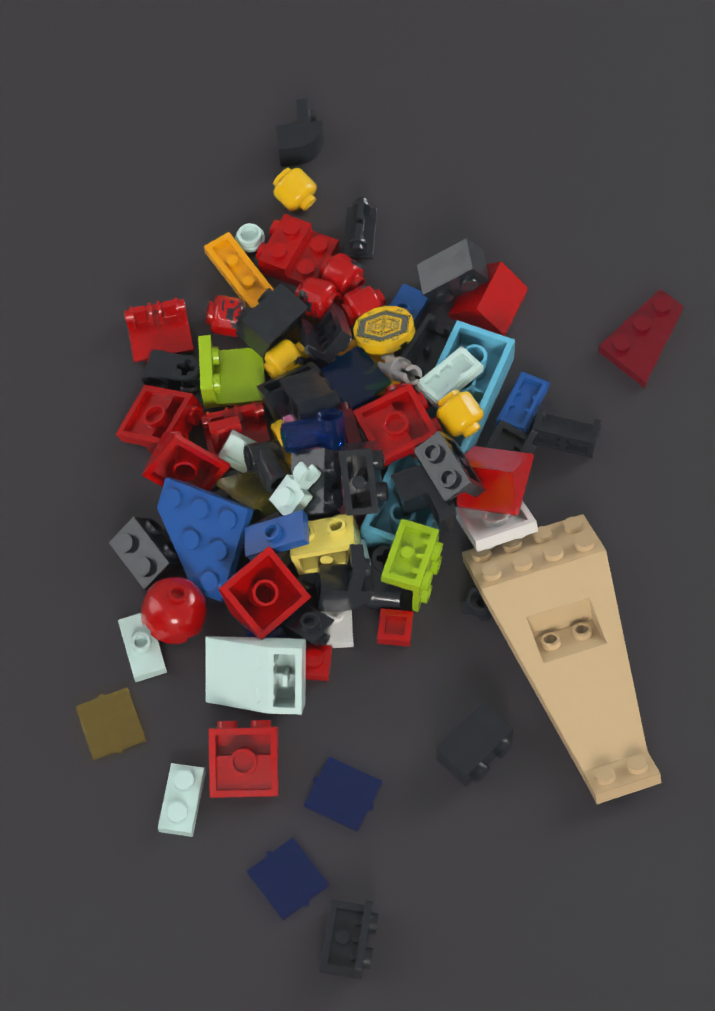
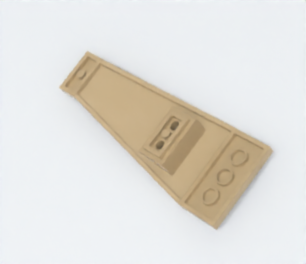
M582 514L547 526L538 527V532L526 535L521 539H514L496 545L491 549L477 552L473 548L463 551V562L583 777L596 804L662 783L661 774L647 751L607 552L585 516Z

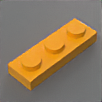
M230 232L204 246L206 255L238 297L245 301L247 308L251 307L254 309L259 304L257 302L258 299L268 288L272 291L274 290Z

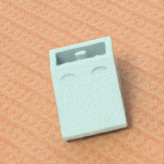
M206 636V702L268 714L302 715L306 692V639L264 638L260 640L256 637Z

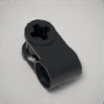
M152 350L146 363L142 382L149 386L192 394L197 393L201 390L199 362L190 355Z
M381 545L372 554L371 571L374 594L367 602L368 609L400 610L401 587L381 582V575L384 569L383 563L387 561L392 547L390 545Z

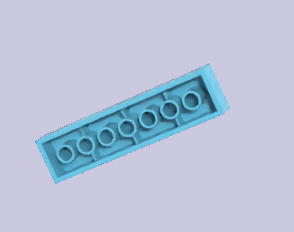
M457 320L436 366L461 346L484 365L483 372L460 390V392H470L484 412L482 420L478 423L481 428L476 433L466 439L463 435L452 437L462 452L466 454L476 445L512 365L515 340ZM426 399L429 405V409L426 412L431 419L436 417L437 409ZM438 420V422H439V424H440V426H441V428H442V430H443V433L446 434V435H448V436H450V435L447 433V431L444 429V427L442 426V424L440 423V421ZM408 455L389 465L382 482H387L389 500L385 502L380 513L367 514L360 528L361 539H365L368 548L375 550L381 545L392 546L401 518L438 529L428 507L404 516L391 490V475L413 466L422 465L418 457L412 459Z

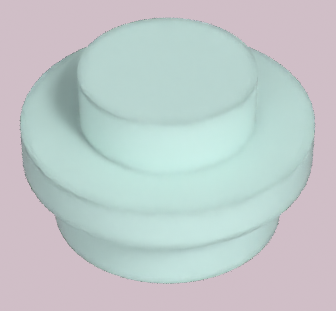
M248 223L239 228L235 240L244 252L250 253L256 252L262 242L265 243V235L263 230L257 225Z

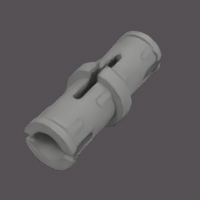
M385 354L380 358L386 361L385 364L379 361L380 371L388 374L392 380L405 382L406 384L411 383V385H416L420 382V380L414 377L416 375L422 378L421 369L417 365L411 364L408 359L400 356L395 357L391 354Z

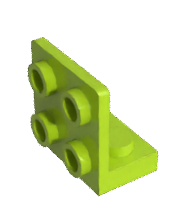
M211 335L198 336L200 389L204 408L252 404V401L262 402L256 386L265 382L264 357L262 358L252 348L219 350L218 346L213 347Z
M401 518L381 575V582L413 591L412 610L419 612L421 603H428L433 587L431 585L433 574H438L442 562V556L440 555L443 543L439 542V529Z

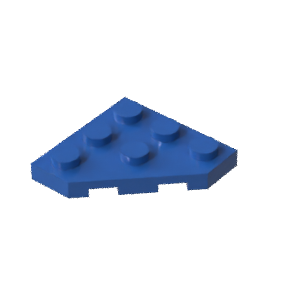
M166 477L157 509L188 580L199 587L203 595L223 602L224 599L218 588L235 575L245 541L244 527L249 526L254 509L173 477Z

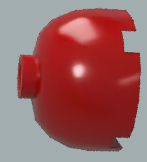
M168 577L157 581L148 589L141 605V622L151 631V636L167 644H181L187 642L188 638L193 637L195 634L197 636L201 632L207 616L206 599L201 589L190 580L182 577Z

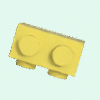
M338 514L329 518L308 520L309 544L290 549V557L298 575L317 572L319 565H345L350 544H361L360 530L354 515Z

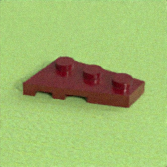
M659 289L599 345L598 352L645 389L650 375L678 323L684 306L662 289Z

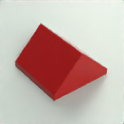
M502 261L486 264L489 281L479 285L475 290L467 291L456 298L448 314L449 318L502 336L506 335L528 292V287Z
M163 432L143 470L142 476L163 487L166 477H173L209 491L230 468V463L177 433Z
M473 446L464 455L486 488V491L478 497H474L466 492L460 493L456 496L457 506L465 509L518 516L534 455L531 453Z
M267 546L218 588L232 616L260 640L264 639L311 598L309 593L270 546Z

